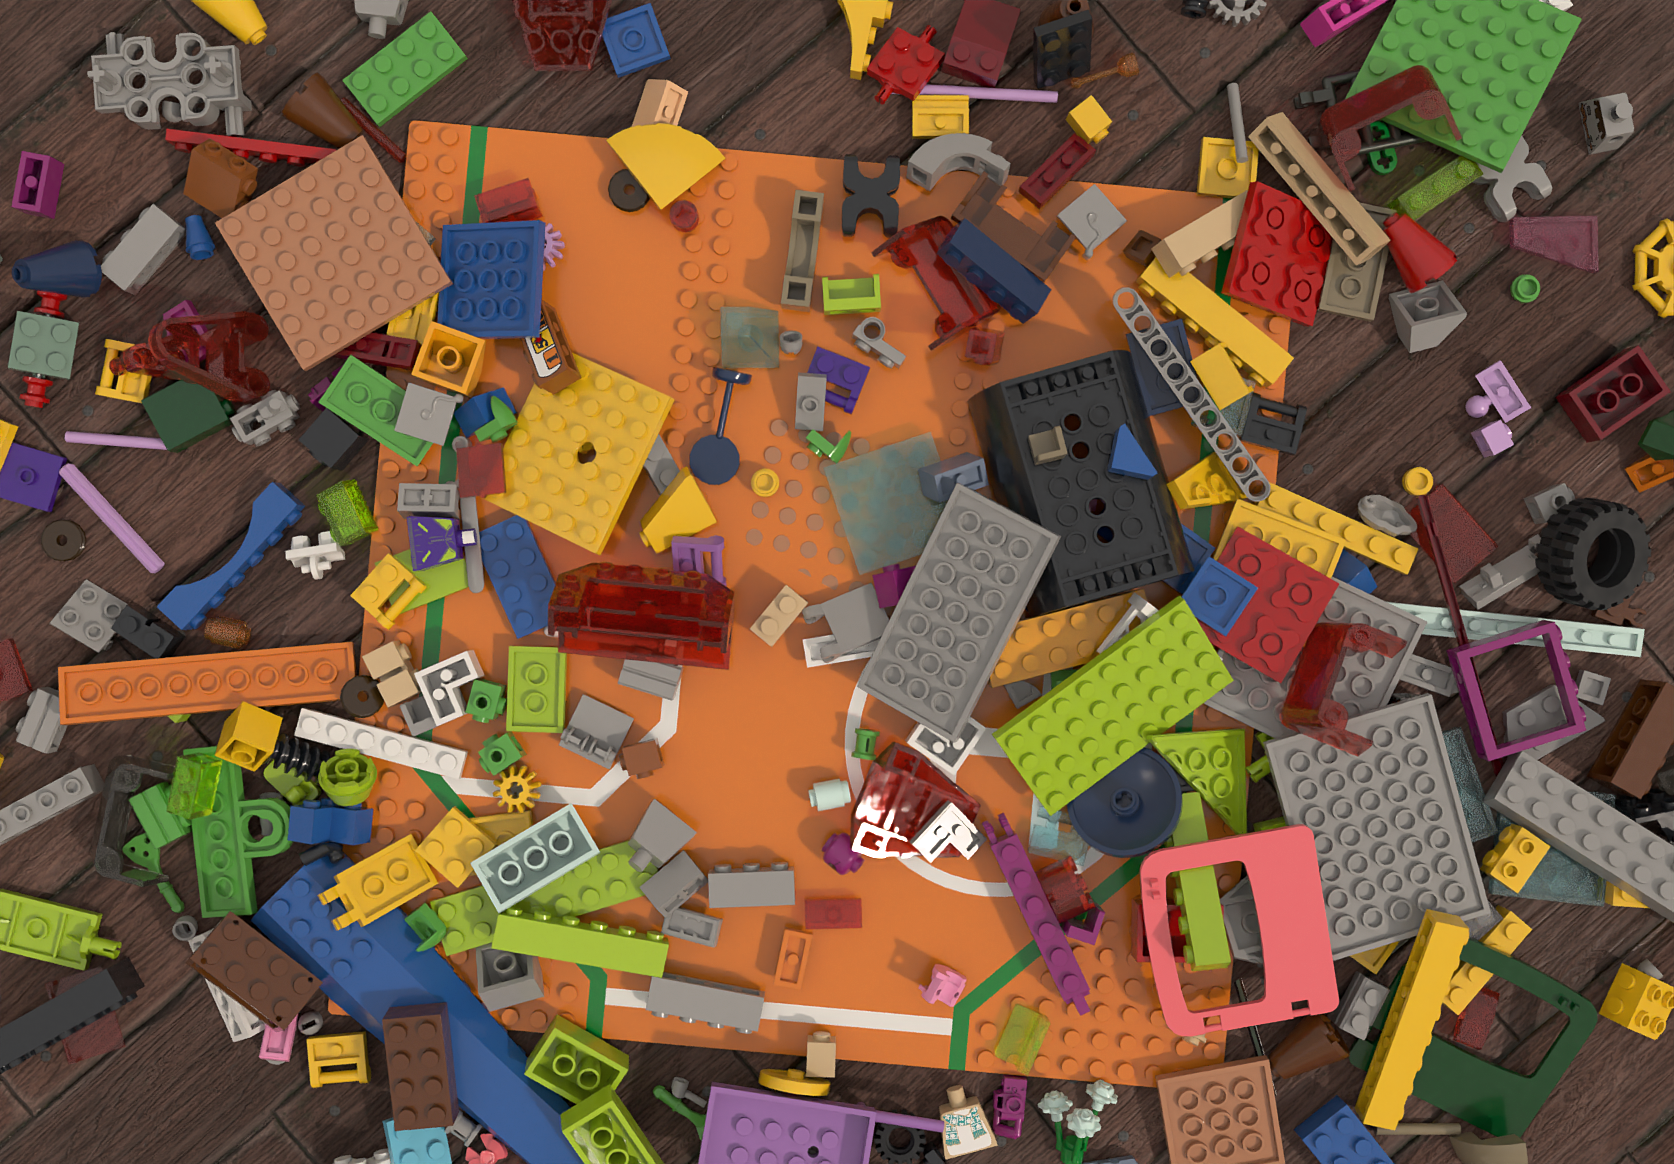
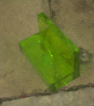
M1016 1004L996 1048L995 1056L1014 1064L1018 1072L1028 1075L1049 1028L1050 1021L1048 1017L1020 1004Z

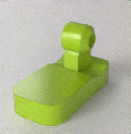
M273 760L264 770L266 780L293 805H302L303 800H316L321 794V789L318 785H315V782L312 780L309 782L304 781V772L298 778L294 777L295 768H292L286 774L284 773L285 764L282 763L277 769H274Z

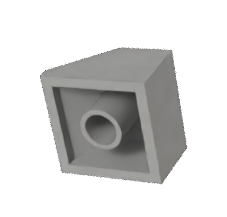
M492 942L475 947L478 994L489 1012L544 997L543 976L538 956L492 949Z

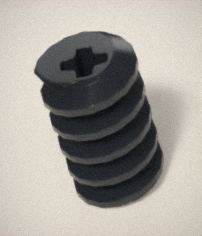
M281 733L277 737L273 753L262 764L267 765L273 759L274 769H277L283 763L285 764L284 773L287 774L292 768H295L294 777L298 778L302 772H305L304 781L309 782L315 776V785H318L321 763L323 761L326 763L330 759V753L326 750L320 752L316 746L309 748L307 742L299 744L298 739L295 737L288 740V735Z

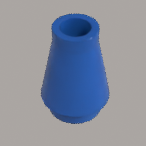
M192 215L185 218L186 252L194 260L212 257L215 245L203 223L202 217Z

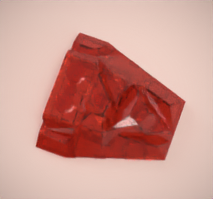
M512 0L515 7L513 10L516 18L520 21L524 33L523 39L535 71H592L612 0Z

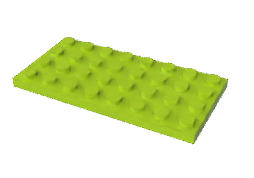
M1179 595L992 733V736L1042 806L1052 816L1148 745L1150 742L1147 740V735L1164 733L1234 680L1186 601Z

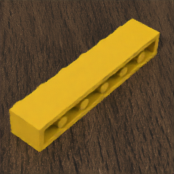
M1155 257L1135 281L1140 285L1138 288L1144 295L1149 298L1154 296L1162 303L1160 306L1165 312L1172 316L1176 314L1179 318H1182L1186 329L1192 333L1198 332L1202 335L1208 347L1213 348L1219 343L1225 342L1228 347L1224 349L1235 367L1245 370L1249 374L1248 378L1259 387L1273 385L1294 359L1293 356L1190 273L1181 276L1178 272L1169 278Z

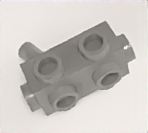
M272 390L262 395V401L255 405L247 404L236 411L237 415L230 418L234 425L232 427L233 434L240 442L243 441L245 444L261 446L271 440V433L277 430L282 433L292 429L296 425L294 420L300 418L297 413L300 405L292 394L288 396L287 393L280 390L278 392L277 390ZM255 421L260 422L261 427L254 431L253 423Z

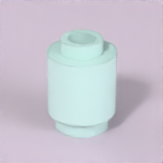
M840 779L813 783V789L808 790L811 807L817 806L818 811L844 807L845 803L851 802L847 780L840 781Z

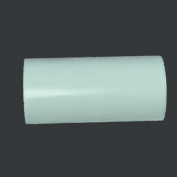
M572 803L470 864L500 914L598 855L600 851Z

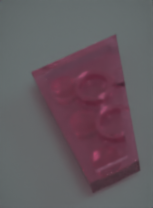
M1597 216L1513 217L1509 220L1510 248L1593 274L1599 272Z

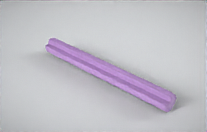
M68 463L59 470L62 478L150 573H157L163 568L164 562L74 464Z

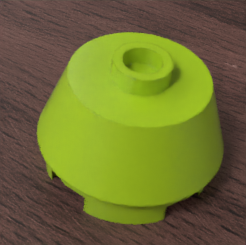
M342 749L336 751L335 756L326 763L324 761L321 763L318 781L334 803L341 806H353L365 801L370 795L377 778V769L371 757L368 759L366 756L361 755L358 749Z

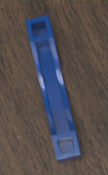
M271 482L253 502L252 518L248 533L234 557L219 571L203 580L175 586L157 608L181 630H192L200 627L207 619L205 614L211 608H217L225 600L226 596L224 594L229 588L239 585L245 578L243 573L250 566H256L263 559L264 554L262 553L269 545L274 546L283 537L281 532L287 525L291 526L302 516L300 511L305 505L281 483Z

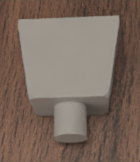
M354 0L355 12L362 21L369 22L368 35L370 37L384 39L387 24L398 26L402 24L409 0Z
M654 799L647 807L628 842L629 846L636 851L628 863L638 872H642L649 862L655 867L660 868L686 845L697 832Z

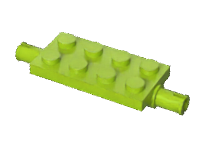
M0 888V950L85 971L89 969L92 954L108 957L113 960L117 959L120 950H117V948H121L122 943L98 937L102 918L101 913Z

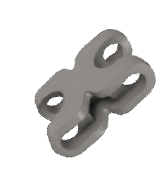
M1522 136L1502 173L1461 156L1462 166L1470 180L1477 185L1488 184L1489 187L1484 193V202L1493 216L1500 222H1507L1516 214L1517 207L1512 197L1514 187L1523 188L1532 199L1536 200L1544 199L1552 192L1551 182L1543 168L1537 163H1524L1529 154V146Z

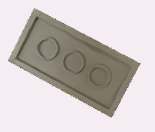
M1360 203L1381 229L1384 227L1382 222L1391 214L1397 212V210ZM1332 239L1330 258L1327 262L1317 311L1368 322L1374 321L1389 251L1387 244L1371 259L1356 266L1339 244Z

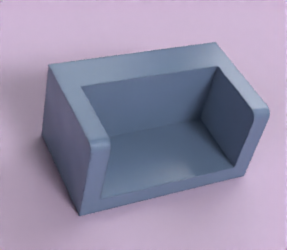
M968 452L918 469L923 495L939 503L950 498L957 483H961L973 490L989 485L984 458Z

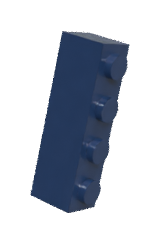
M965 218L950 230L936 252L937 255L944 259L946 264L955 268L970 283L976 285L992 301L997 302L1014 319L1019 320L1022 324L1038 314L1052 290Z

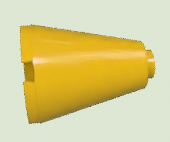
M191 0V2L245 44L252 43L257 45L267 36L265 31L268 27L254 0Z

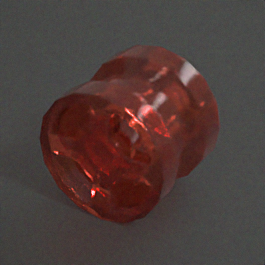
M680 200L673 204L669 214L674 228L683 233L693 231L699 223V214L695 205L686 200Z

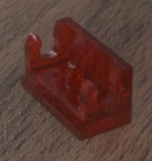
M529 178L474 195L482 223L532 221L543 217L536 193L532 188Z

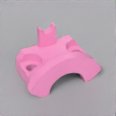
M935 964L932 970V982L929 987L926 985L924 987L921 984L918 987L922 991L921 996L928 1003L934 1004L938 999L948 1006L954 1007L965 987L964 983L967 979L964 975L947 966Z

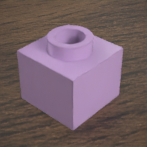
M1501 420L1490 422L1471 432L1483 457L1496 455L1514 445L1511 440V430Z

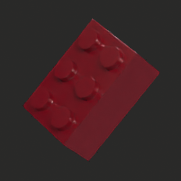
M1637 345L1622 350L1558 394L1555 398L1586 443L1602 440L1671 391L1641 347Z

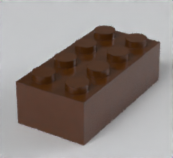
M1640 679L1587 775L1588 778L1622 795L1641 799L1643 795L1648 793L1652 786V778L1656 771L1664 765L1666 761L1665 755L1670 746L1674 744L1673 685L1662 681Z
M447 1002L389 1007L382 1019L395 1131L453 1126L459 1113Z

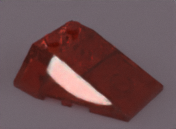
M893 741L872 761L851 813L850 848L875 858H885V856H900L901 858L923 856L910 843V840L947 800L952 802L972 824L981 805L932 764L921 752ZM949 843L936 858L960 857L961 853Z

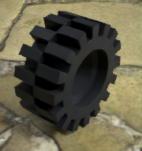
M897 1109L892 1110V1113L915 1116L912 1112L907 1114V1110L902 1109L901 1112H897ZM877 1122V1127L874 1130V1140L877 1153H880V1157L883 1160L887 1159L888 1164H893L894 1162L897 1164L904 1162L912 1164V1159L915 1158L917 1161L920 1158L919 1153H923L925 1149L924 1143H926L923 1129ZM896 1128L906 1129L911 1135L909 1143L901 1148L893 1146L889 1141V1135L892 1130Z

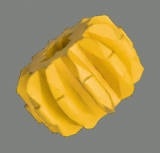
M511 765L509 773L505 770L499 772L503 780L496 779L493 782L495 786L501 788L493 792L494 797L501 795L503 798L498 802V806L501 807L508 803L507 812L509 813L513 812L515 806L519 813L525 812V805L529 808L535 806L532 798L539 799L541 797V793L534 791V788L542 785L541 782L533 783L531 780L536 777L537 773L533 771L527 776V766L525 765L521 766L519 773L517 767ZM516 782H518L517 786L522 785L523 791L519 793V796L516 795L517 792L513 793L511 787Z

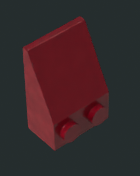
M965 0L941 72L987 88H995L1021 9L995 0Z

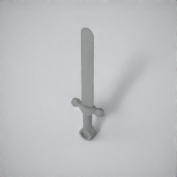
M458 436L453 440L452 447L458 455L460 477L455 482L448 481L445 484H456L457 489H459L462 528H475L477 533V545L465 546L464 548L468 587L471 592L479 593L484 588V575L475 486L485 487L488 484V480L484 476H480L478 479L471 477L469 452L472 449V442L466 437Z

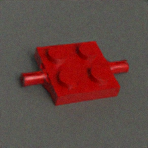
M927 25L920 37L913 36L897 27L869 64L867 75L876 79L882 85V88L874 97L878 103L885 104L891 93L902 94L914 101L945 59V53L929 44L937 33L934 27L931 28V25Z

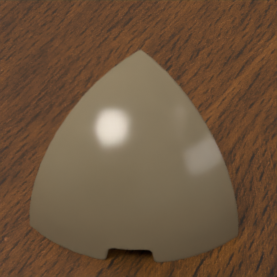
M1472 1132L1449 1135L1453 1149L1463 1164H1528L1526 1142L1515 1134L1484 1140L1479 1139Z

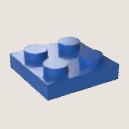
M651 3L598 22L618 78L671 59Z
M1208 556L1181 597L1186 601L1195 618L1223 636H1227L1258 587Z

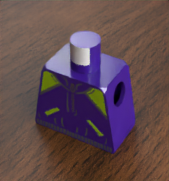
M407 517L413 571H425L463 559L462 547L477 545L475 528L460 530L458 519Z

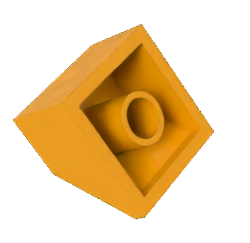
M431 321L411 375L424 382L472 398L482 371L486 341Z

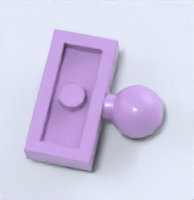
M1501 360L1475 375L1487 395L1473 396L1468 399L1465 406L1466 412L1471 417L1479 418L1484 416L1488 412L1489 406L1493 404L1505 423L1531 408Z

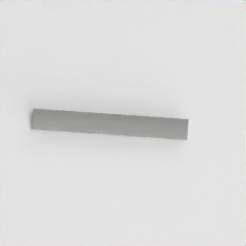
M1231 83L1227 86L1236 161L1244 163L1248 161L1239 87L1237 83Z

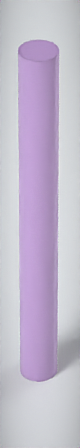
M66 431L65 441L69 443L167 450L161 438Z

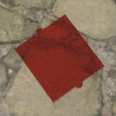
M477 443L476 446L456 448L460 498L476 496L486 498L487 495L506 493L502 443L488 445Z

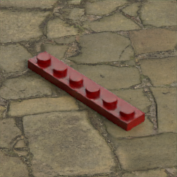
M166 129L165 140L175 146V150L191 153L193 148L210 138L245 160H248L249 156L259 157L260 161L267 163H276L277 159L287 160L288 164L303 167L305 163L315 164L336 151V149L174 129Z

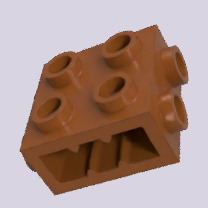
M209 138L192 149L183 194L220 218H224L251 202L252 193L257 186L256 175L258 168Z

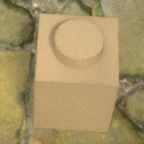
M823 1031L808 1035L806 1077H835L836 1036H830L829 1032Z

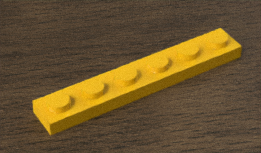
M1270 482L1269 496L1262 501L1255 502V505L1345 539V549L1403 575H1408L1418 551L1416 547Z

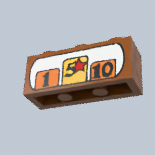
M541 299L540 337L519 339L525 348L523 351L524 357L534 372L532 374L534 383L538 388H543L554 395L582 377L555 308Z

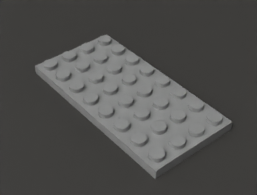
M957 483L857 687L953 743L957 742L1061 536L975 490Z

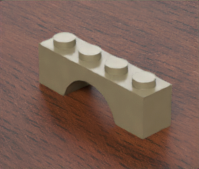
M795 190L789 251L781 297L782 309L810 312L824 193Z

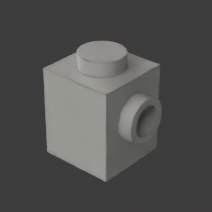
M1565 483L1552 485L1524 498L1535 524L1547 523L1546 521L1552 514L1558 513L1557 509L1575 500L1572 490Z

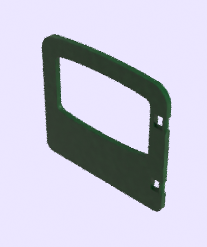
M1469 937L1467 944L1463 945L1459 956L1460 960L1493 973L1531 992L1568 1015L1569 1019L1535 1071L1530 1075H1523L1489 1062L1431 1032V1042L1425 1048L1422 1056V1067L1415 1075L1411 1094L1496 1137L1515 1134L1520 1138L1594 1030L1598 1021L1597 1011L1589 999L1562 982L1509 954ZM1407 961L1402 965L1388 987L1390 991L1373 1025L1369 1026L1370 1030L1367 1036L1373 1027L1381 1030L1374 1042L1367 1039V1036L1365 1040L1357 1037L1349 1049L1350 1056L1348 1057L1351 1064L1368 1072Z

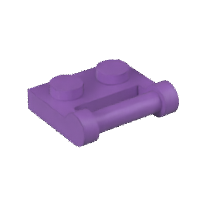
M718 535L710 536L709 538L673 536L671 543L675 589L714 592L725 590L727 586L726 578L723 576L722 564L724 538ZM703 551L711 552V578L704 577Z

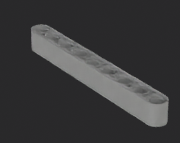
M1129 287L1118 289L1112 297L1114 308L1243 493L1252 501L1266 499L1270 493L1268 480L1134 289ZM1123 292H1130L1133 295L1134 302L1129 308H1121L1118 305V297ZM1139 316H1147L1150 320V326L1144 332H1139L1134 327L1135 319ZM1157 339L1164 340L1166 343V350L1161 355H1154L1151 352V344ZM1173 363H1179L1182 366L1183 371L1178 378H1170L1167 375V369ZM1194 386L1199 391L1198 398L1192 402L1185 401L1183 397L1184 391L1188 387ZM1206 410H1212L1215 414L1214 421L1209 425H1204L1200 422V415ZM1223 433L1229 434L1231 437L1230 444L1225 448L1217 447V437ZM1238 457H1245L1247 460L1246 467L1241 471L1233 470V461ZM1252 481H1262L1263 488L1259 493H1249V485Z

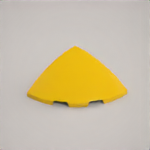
M672 124L636 125L624 129L606 140L659 210L663 209L726 159L712 143L701 135Z

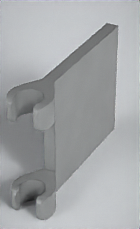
M872 583L824 603L808 606L802 610L803 618L807 624H812L825 616L837 642L821 647L820 653L824 663H829L847 652L880 639L889 622L884 608H879L877 594Z

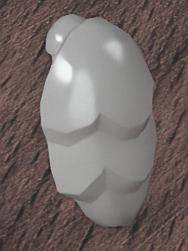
M1364 496L1358 503V514L1373 529L1382 530L1394 537L1409 535L1417 529L1415 520L1406 512L1405 508L1385 496Z

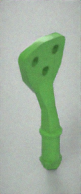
M146 832L135 836L123 847V852L134 863L148 868L158 885L160 894H163L171 906V910L178 914L182 913L185 908L184 902L180 900L173 889V885L169 883L162 873L160 867V848L155 850L152 843L146 841V838H148Z
M660 1085L654 1087L653 1094L655 1098L660 1099L672 1108V1111L682 1114L695 1124L699 1138L702 1141L706 1114L692 1111L681 1099L668 1092L665 1087Z

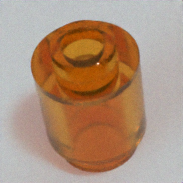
M217 616L216 618L211 617L207 621L204 636L205 639L211 640L212 644L240 649L243 644L249 642L251 629L247 628L246 621Z

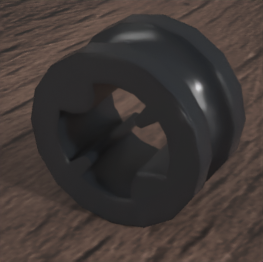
M1208 0L1182 1L1185 6L1181 8L1180 13L1183 16L1193 19H1200L1206 16L1204 8L1207 7Z

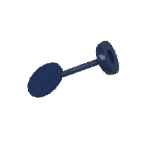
M713 367L712 376L717 380L727 382L716 435L705 436L693 445L690 453V467L693 474L700 481L709 485H720L728 482L736 474L740 465V455L736 445L729 438L723 436L733 385H748L751 382L752 375Z

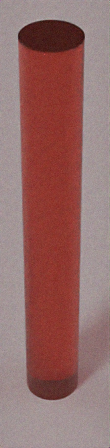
M345 97L341 99L361 128L399 163L406 159L407 154Z

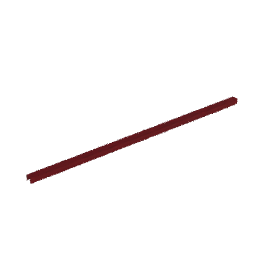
M1420 495L1416 498L1458 646L1468 644V637L1428 496ZM1470 657L1495 744L1498 745L1474 659ZM1502 758L1491 760L1495 776L1499 774L1503 767Z

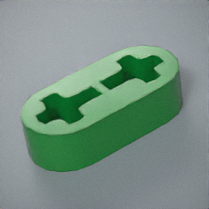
M1379 121L1370 123L1371 130L1374 128L1376 132H1381L1382 134L1378 140L1390 138L1389 130L1384 123ZM1394 148L1381 150L1383 158H1389L1390 163L1386 165V169H1384L1383 165L1377 164V161L1381 158L1379 151L1366 153L1369 166L1377 175H1386L1393 171L1397 165V156Z

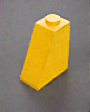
M687 466L680 470L640 520L643 531L639 532L646 547L652 545L656 554L672 546L673 536L690 537L717 522Z

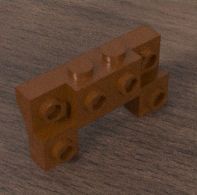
M983 171L971 190L958 205L951 219L956 223H959L964 218L967 219L1044 283L1076 236L1074 234L1069 236L1057 227L1058 223L1054 220L1043 236L1037 234L996 205L1007 187L1003 184L1000 187L987 178L988 173Z

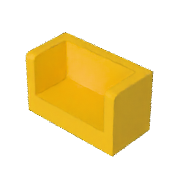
M1225 342L1219 343L1190 361L1219 410L1226 408L1254 391L1252 386L1247 387L1224 348L1228 347Z

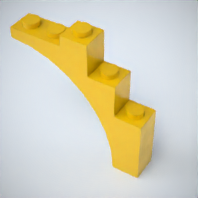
M837 0L844 13L850 32L852 49L850 78L861 80L862 72H867V67L871 60V55L866 54L868 44L874 45L877 27L883 28L884 20L891 18L893 2L889 0Z

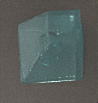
M720 307L723 368H779V311L755 307Z

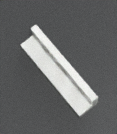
M213 929L188 940L193 952ZM205 979L233 1042L250 1038L265 1029V1023Z

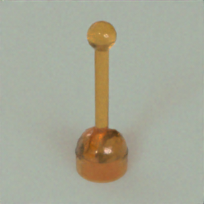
M1132 52L1122 56L1114 68L1081 79L1075 77L1071 81V86L1074 89H1078L1084 83L1117 72L1124 77L1139 75L1135 54Z

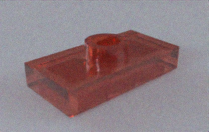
M861 898L805 899V929L862 928Z

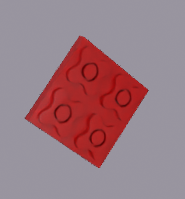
M1250 182L1222 293L1300 325L1313 326L1327 262L1330 258L1333 237L1301 200L1261 182Z
M1237 526L1217 562L1255 585L1258 589L1227 636H1223L1199 619L1197 621L1212 645L1278 683H1282L1338 588L1339 583Z

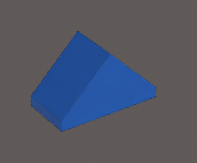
M504 387L472 397L454 412L466 438L475 435L476 430L495 419L491 408L492 396L502 400L511 409L513 414L517 413Z
M1123 424L1115 431L1107 471L1148 480L1156 475L1157 471L1126 424Z
M1343 549L1332 577L1370 594L1378 586L1367 565Z

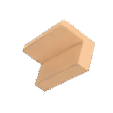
M648 79L632 127L657 123L677 126L688 91L669 80Z

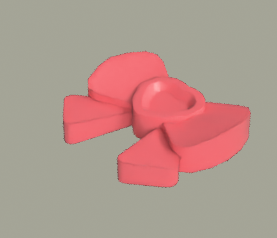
M492 1134L480 1135L487 1150L478 1153L472 1147H468L466 1151V1161H469V1164H495L497 1160L508 1156L505 1145L498 1139H495V1136Z

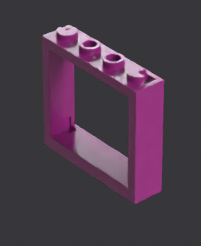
M1547 620L1537 621L1446 650L1479 758L1491 761L1586 731L1584 723L1586 721V714L1578 703L1576 696L1578 694V687L1571 678L1568 669L1570 668V660L1563 651L1561 645L1562 632L1555 622ZM1542 635L1567 723L1496 745L1470 657Z

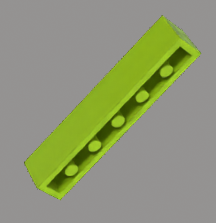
M1200 792L1182 794L1183 808L1180 821L1173 834L1164 843L1165 848L1208 840ZM1213 865L1171 872L1170 876L1171 878L1175 877L1177 888L1173 889L1175 905L1180 906L1182 917L1178 918L1179 930L1181 935L1185 934L1187 946L1183 947L1186 964L1190 963L1191 971L1227 968L1231 963Z
M511 906L500 914L498 913L492 949L659 978L663 976L669 942L668 938L664 937V934L661 932L647 931V934L636 932L635 928L629 926H619V929L610 928L607 923L601 921H591V924L579 922V918L573 916H563L562 919L551 917V914L545 911H534V914L525 913L522 908Z

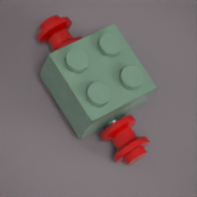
M37 291V295L42 297L41 306L34 308V312L42 315L17 311L8 369L33 374V377L23 376L22 381L28 384L27 392L20 394L19 399H24V405L43 408V403L50 404V399L45 396L46 387L53 386V381L45 380V376L65 380L70 379L79 323L55 318H64V313L59 310L60 301L67 300V295Z

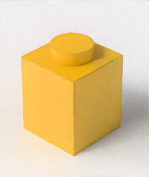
M1092 95L1071 110L1066 118V121L1075 133L1088 144L1092 141L1097 144L1109 134L1107 129L1112 123L1111 119Z

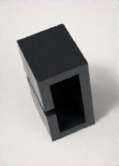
M126 605L110 628L155 659L172 657L185 638V635L166 622H158L160 618L140 605Z

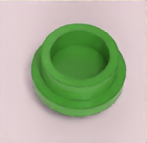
M1521 275L1515 278L1511 284V294L1518 302L1528 303L1535 300L1539 295L1540 284L1531 275Z

